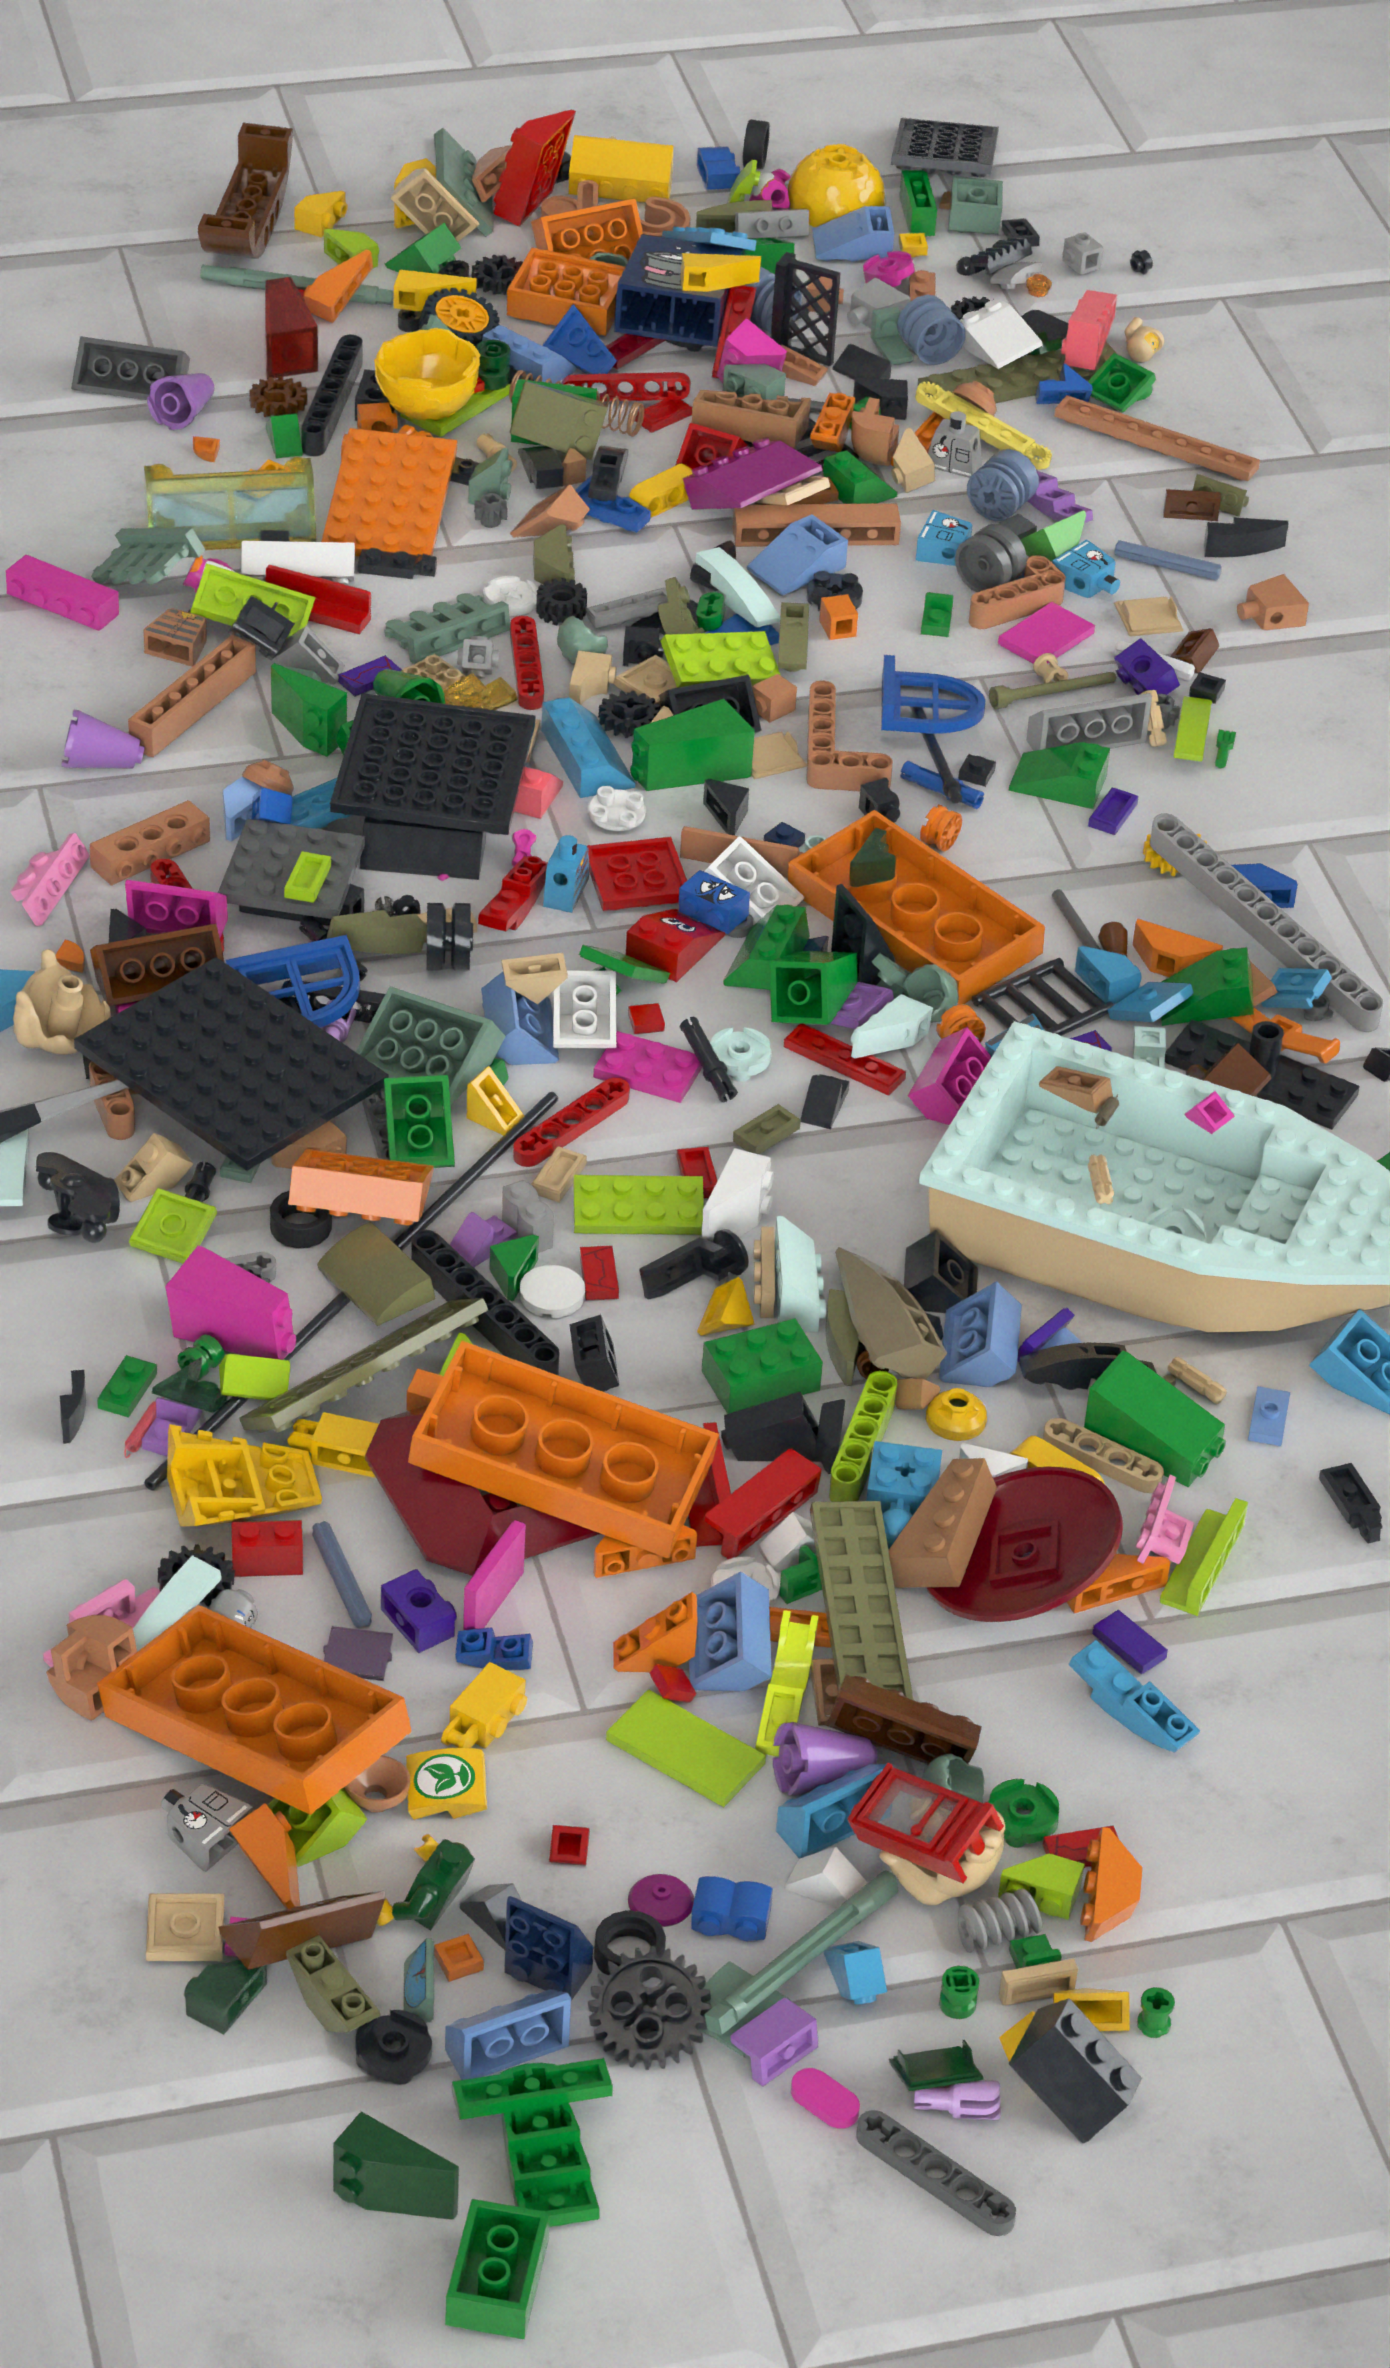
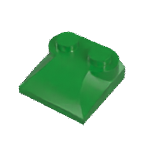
M1113 353L1088 381L1092 385L1091 397L1123 413L1136 401L1144 400L1151 395L1153 391L1152 384L1156 381L1155 373Z

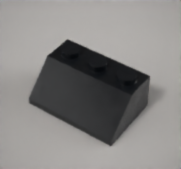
M749 675L668 689L659 695L661 709L663 706L668 707L673 715L725 699L755 730V733L762 731Z
M1070 1998L1037 2009L1008 2063L1082 2144L1093 2138L1129 2105L1142 2080V2077Z

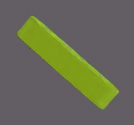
M876 1371L867 1378L831 1468L829 1489L831 1502L858 1501L870 1473L874 1442H882L894 1411L897 1379L892 1373Z

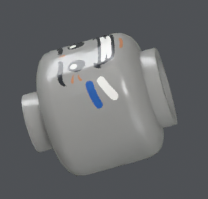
M241 1589L221 1591L208 1607L209 1610L249 1628L252 1627L258 1616L256 1606L253 1604V1597Z

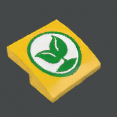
M444 1748L406 1755V1769L410 1775L408 1812L413 1820L447 1810L453 1819L487 1810L485 1755L482 1749Z

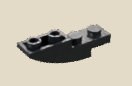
M599 446L593 463L588 498L603 502L616 501L619 484L622 482L626 466L628 449Z
M1086 1342L1065 1344L1035 1351L1020 1357L1019 1366L1024 1379L1034 1384L1041 1385L1046 1382L1057 1384L1068 1390H1076L1077 1388L1088 1390L1091 1378L1097 1380L1123 1350L1126 1352L1127 1350L1125 1345ZM1139 1360L1157 1373L1152 1362Z

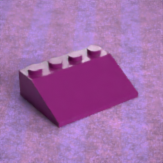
M762 438L754 441L753 447H742L734 450L731 457L723 456L712 460L713 465L709 467L704 465L692 469V474L684 477L683 482L692 509L743 508L823 470L820 464L782 441H769L768 438Z

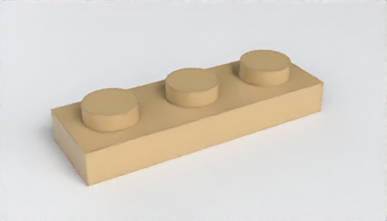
M761 1226L760 1240H754L753 1259H759V1262H754V1282H760V1285H754V1304H760V1318H773L775 1303L774 1227Z

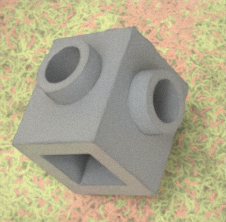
M1086 232L1078 233L1075 236L1065 238L1062 261L1080 275L1101 269L1103 246Z
M471 636V639H464L463 648H458L457 665H462L463 673H468V677L484 679L485 674L492 675V667H498L499 650H494L493 641H488L487 637ZM476 655L483 656V663H474V657Z

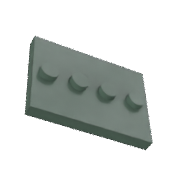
M442 128L435 133L436 180L479 222L477 228L487 237L494 232L493 198L491 196L487 201H481L472 181L477 165L474 155L469 150L465 151Z

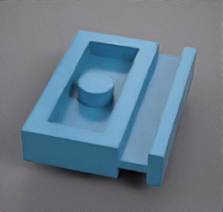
M1279 968L1271 979L1278 993L1261 1004L1265 1008L1311 1009L1313 1007V999L1320 997L1332 977L1327 969Z

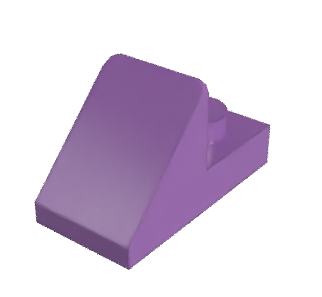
M471 1212L451 1241L450 1246L469 1264L476 1267L490 1258V1246L517 1239V1231L495 1215L485 1221L474 1212Z
M157 1397L156 1418L142 1438V1449L168 1457L169 1424L182 1426L181 1432L190 1433L201 1417L202 1409Z

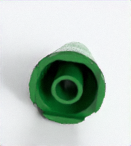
M385 669L376 675L373 682V689L380 696L445 704V693L441 686L428 677Z

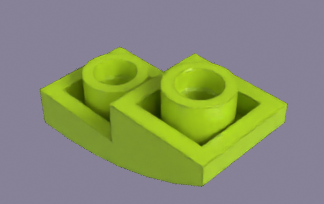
M751 160L739 173L733 183L727 203L744 201L745 194L751 195L753 186H758L761 171L756 170L757 160Z

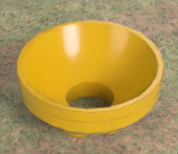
M952 1388L951 1390L939 1393L928 1404L925 1419L930 1430L936 1435L948 1440L965 1441L975 1438L984 1431L987 1422V1411L984 1403L974 1394L962 1388ZM952 1399L963 1400L967 1405L955 1407L949 1401Z

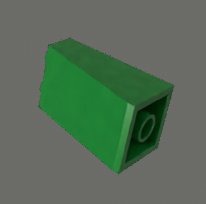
M725 699L634 728V737L631 744L633 752L632 765L630 766L631 776L646 791L704 784V780L707 779L729 781L749 778L752 774L755 730Z
M1124 1350L1089 1388L1084 1428L1158 1462L1163 1467L1164 1476L1169 1477V1475L1176 1477V1482L1186 1487H1189L1197 1477H1203L1213 1457L1218 1458L1225 1448L1226 1440L1223 1439L1225 1424Z

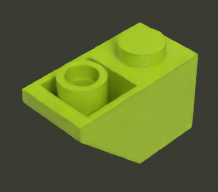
M1048 1853L1002 1870L998 1897L1000 1898L1002 1894L1007 1892L1014 1895L1016 1890L1022 1888L1031 1894L1040 1912L1069 1920L1081 1889L1084 1864Z

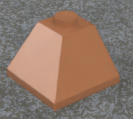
M571 484L535 504L510 534L512 537L542 536L559 525H566V530L571 529V531H575L584 524L585 520L583 517L590 509Z

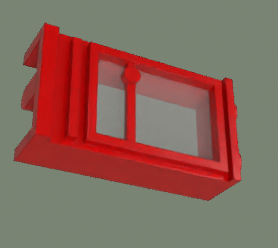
M887 1763L881 1773L874 1778L870 1788L859 1803L853 1807L851 1814L847 1818L859 1841L962 1884L966 1881L967 1876L959 1863V1859L967 1848H969L971 1853L978 1856L983 1853L985 1843L979 1833L983 1825L999 1832L1004 1827L993 1804L988 1802L981 1803L899 1770L891 1763Z

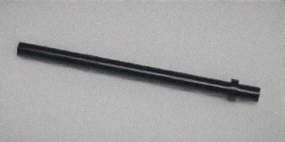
M910 707L914 718L927 719L923 707ZM921 733L942 779L944 794L954 804L961 802V786L954 779L935 734Z

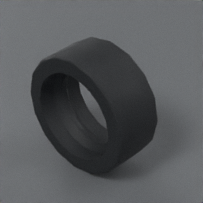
M752 119L748 121L743 145L744 167L751 160H757L756 169L764 168L770 133L768 121Z
M290 1190L281 1193L273 1200L270 1206L271 1234L278 1242L294 1248H310L328 1238L332 1230V1215L329 1214V1210L316 1208L315 1212L297 1210V1205L288 1204ZM294 1213H307L318 1219L308 1224H295L286 1221L284 1218Z
M626 1910L613 1913L603 1919L596 1929L594 1959L598 1969L606 1975H610L607 1964L609 1961L617 1966L622 1964L621 1956L613 1953L608 1948V1944L616 1938L624 1936L638 1937L648 1942L651 1946H655L657 1956L662 1957L665 1952L666 1935L662 1925L655 1918L643 1912Z

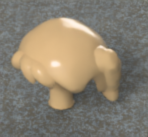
M46 949L41 953V969L36 971L27 980L23 989L16 994L13 1031L17 1041L25 1048H40L53 1054L70 1055L78 1052L74 1049V1039L111 1018V1011L105 1000L102 1003L100 1002L92 985H84L78 976L71 974L68 969L57 962L55 953L52 950Z
M932 1798L924 1800L913 1799L910 1802V1810L912 1811L910 1819L918 1824L932 1805ZM938 1807L922 1829L923 1833L916 1838L930 1843L951 1812ZM996 1811L1004 1825L1002 1830L999 1832L983 1825L979 1831L985 1843L983 1853L979 1856L970 1852L969 1848L963 1853L959 1859V1863L967 1876L963 1884L883 1850L880 1852L879 1857L890 1866L891 1871L896 1875L899 1882L913 1897L929 1906L939 1905L951 1897H961L975 1891L989 1879L1004 1849L1005 1822L1001 1814Z

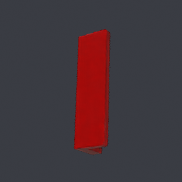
M274 565L266 567V582L315 597L308 621L359 635L370 622V591Z
M716 1422L703 1423L704 1429L719 1434ZM720 1437L718 1438L713 1462L688 1514L689 1526L697 1534L696 1547L717 1546L723 1543L724 1534L704 1521L705 1514L731 1494Z
M788 1449L705 1514L704 1521L724 1534L721 1555L727 1559L739 1556L817 1494L822 1468L795 1450Z

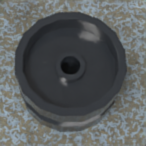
M427 903L426 970H442L445 966V951H451L452 968L457 971H470V951H473V923H471L470 903H455L452 907L451 922H446V907L443 903Z

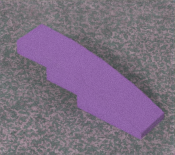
M1037 471L1039 487L1035 495L1027 502L1057 522L1083 510L1086 513L1084 523L1093 520L1092 510L1077 505L1074 493L1058 488L1057 477Z

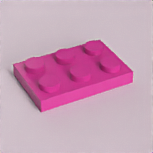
M617 1031L616 1048L605 1049L594 1067L593 1078L604 1081L609 1078H621L629 1083L631 1089L681 1103L701 1071L702 1066L695 1053Z

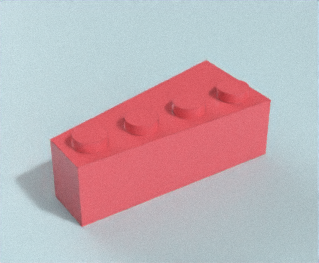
M1086 290L1082 299H1079L1078 305L1069 319L1067 337L1062 343L1061 354L1065 355L1066 365L1096 370L1115 318L1116 294Z

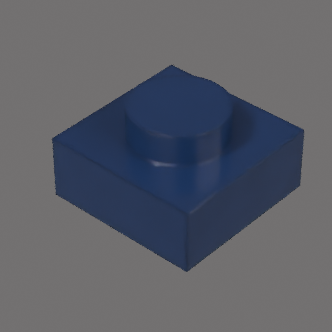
M781 822L764 835L763 841L799 848L805 843V833Z

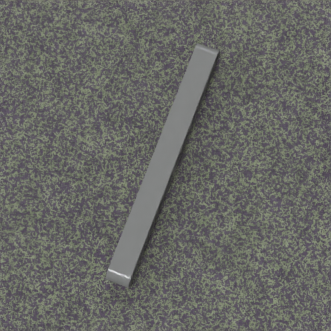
M1162 813L1154 817L1150 837V846L1287 968L1327 969L1332 979L1322 994L1328 997L1329 1005L1359 1031L1372 1032L1378 1028L1383 1007V999L1378 993L1177 817L1168 813Z

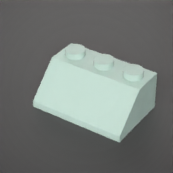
M777 1216L774 1246L775 1296L778 1322L796 1318L804 1332H818L819 1319H825L826 1314L825 1299H819V1296H823V1276H817V1273H821V1254H815L814 1240L784 1216Z

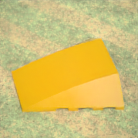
M169 1424L167 1479L180 1527L247 1521L321 1504L322 1496L308 1451L264 1442L262 1447L248 1445L246 1439L234 1436L232 1441L212 1438L213 1432L198 1430L196 1435L181 1432L182 1426Z

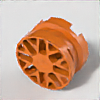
M938 804L937 807L934 806L925 818L929 820L926 826L922 825L920 839L928 845L935 844L941 851H947L954 844L960 833L962 816L960 813L952 810L948 811L946 807Z
M962 1004L948 1009L941 1016V1024L936 1026L937 1034L941 1039L968 1027L981 1043L986 1032V1027L983 1021L977 1017L976 1012L970 1006Z

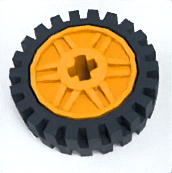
M447 288L441 289V292L437 290L433 292V295H429L423 307L419 325L420 330H422L423 324L427 325L430 315H436L457 337L471 342L476 347L477 344L482 342V335L497 327L500 319L497 317V310H493V305L491 303L485 304L486 299L484 297L478 299L477 293L472 292L469 295L467 290L461 289V292H458L457 288H451L449 292Z

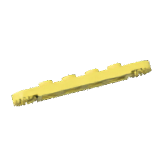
M923 382V384L920 383L917 386L915 394L917 402L941 415L944 419L950 420L952 412H963L966 414V424L976 426L980 431V438L986 443L1000 450L1011 449L1022 453L1029 458L1036 469L1041 470L1049 467L1052 458L1051 450H1048L1047 447L1043 448V445L1036 444L1034 439L954 393L942 390L938 384L935 386V383L930 384V382H927L926 384V382Z

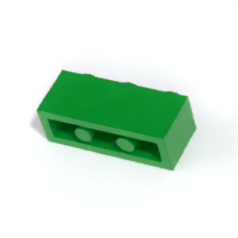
M902 170L899 197L909 233H924L925 237L935 236L937 207L928 174L922 170Z

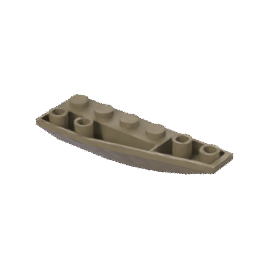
M838 1247L835 1254L851 1319L859 1334L858 1339L865 1345L869 1353V1360L880 1369H885L886 1367L896 1371L905 1379L927 1380L947 1355V1352L922 1307L899 1280L882 1267L864 1257Z

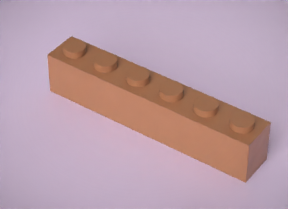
M897 503L747 505L743 508H733L732 530L736 547L768 546L791 523L811 514L846 538L848 546L899 545L901 520Z
M231 635L128 719L129 735L140 739L139 746L145 747L143 754L152 758L254 675L256 673V645Z

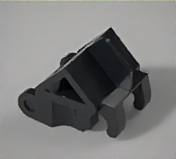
M251 595L237 615V619L228 633L239 638L244 636L261 647L259 649L261 655L272 661L295 623L275 611L277 602L270 608Z

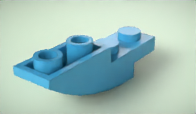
M1097 1640L1072 1657L1069 1666L1093 1689L1090 1698L1110 1716L1143 1739L1166 1750L1176 1752L1200 1733V1730L1154 1684L1149 1681L1143 1686Z

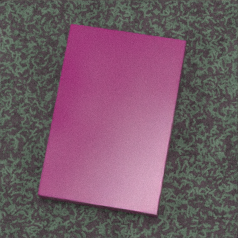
M1051 602L1001 634L998 644L1034 664L1035 660L1045 653H1051L1058 658L1094 634L1095 625Z
M516 1520L510 1524L464 1587L463 1630L484 1628L523 1575L526 1524Z

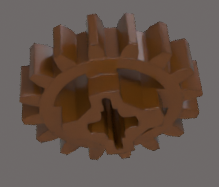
M280 376L278 379L269 377L266 381L260 379L259 384H253L252 389L249 390L250 407L255 408L256 413L264 412V417L271 415H298V410L304 411L305 406L308 405L307 388L302 387V382L293 383V378L283 380V376Z

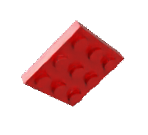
M671 837L587 845L589 873L602 911L679 903V888L687 881Z

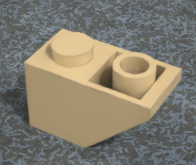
M153 1133L114 1181L126 1199L133 1202L154 1195L157 1188L163 1190L174 1188L192 1167L193 1162L179 1144Z

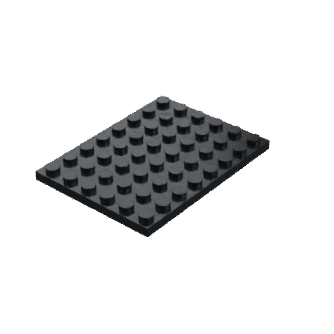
M217 957L74 1039V1049L246 1171L384 1088V1078H389V1074Z

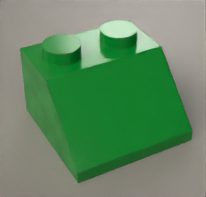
M443 223L385 263V266L398 273L399 270L436 274L441 270L439 265L441 264L444 267L448 262L455 260L454 254L462 248L446 224Z
M847 450L824 458L823 477H830L839 492L838 499L843 504H877L897 497V491Z

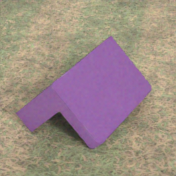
M782 1998L730 2036L731 2043L750 2056L752 2079L761 2086H765L819 2047L816 2018L787 1998Z

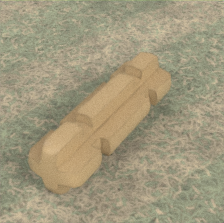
M1148 690L1140 695L1150 693L1152 696L1147 731L1151 733V735H1148L1151 747L1165 745L1167 739L1165 732H1162L1164 724L1160 705L1157 706L1156 702H1159L1157 691Z
M1093 1154L1089 1157L1088 1169L1093 1191L1095 1192V1200L1100 1205L1103 1203L1109 1205L1113 1202L1114 1190L1107 1167V1160L1102 1154L1099 1156Z
M1175 1357L1168 1365L1167 1369L1173 1376L1181 1379L1201 1395H1205L1213 1403L1219 1404L1226 1396L1227 1391L1222 1385L1212 1381L1210 1377L1194 1366L1187 1364L1182 1358Z

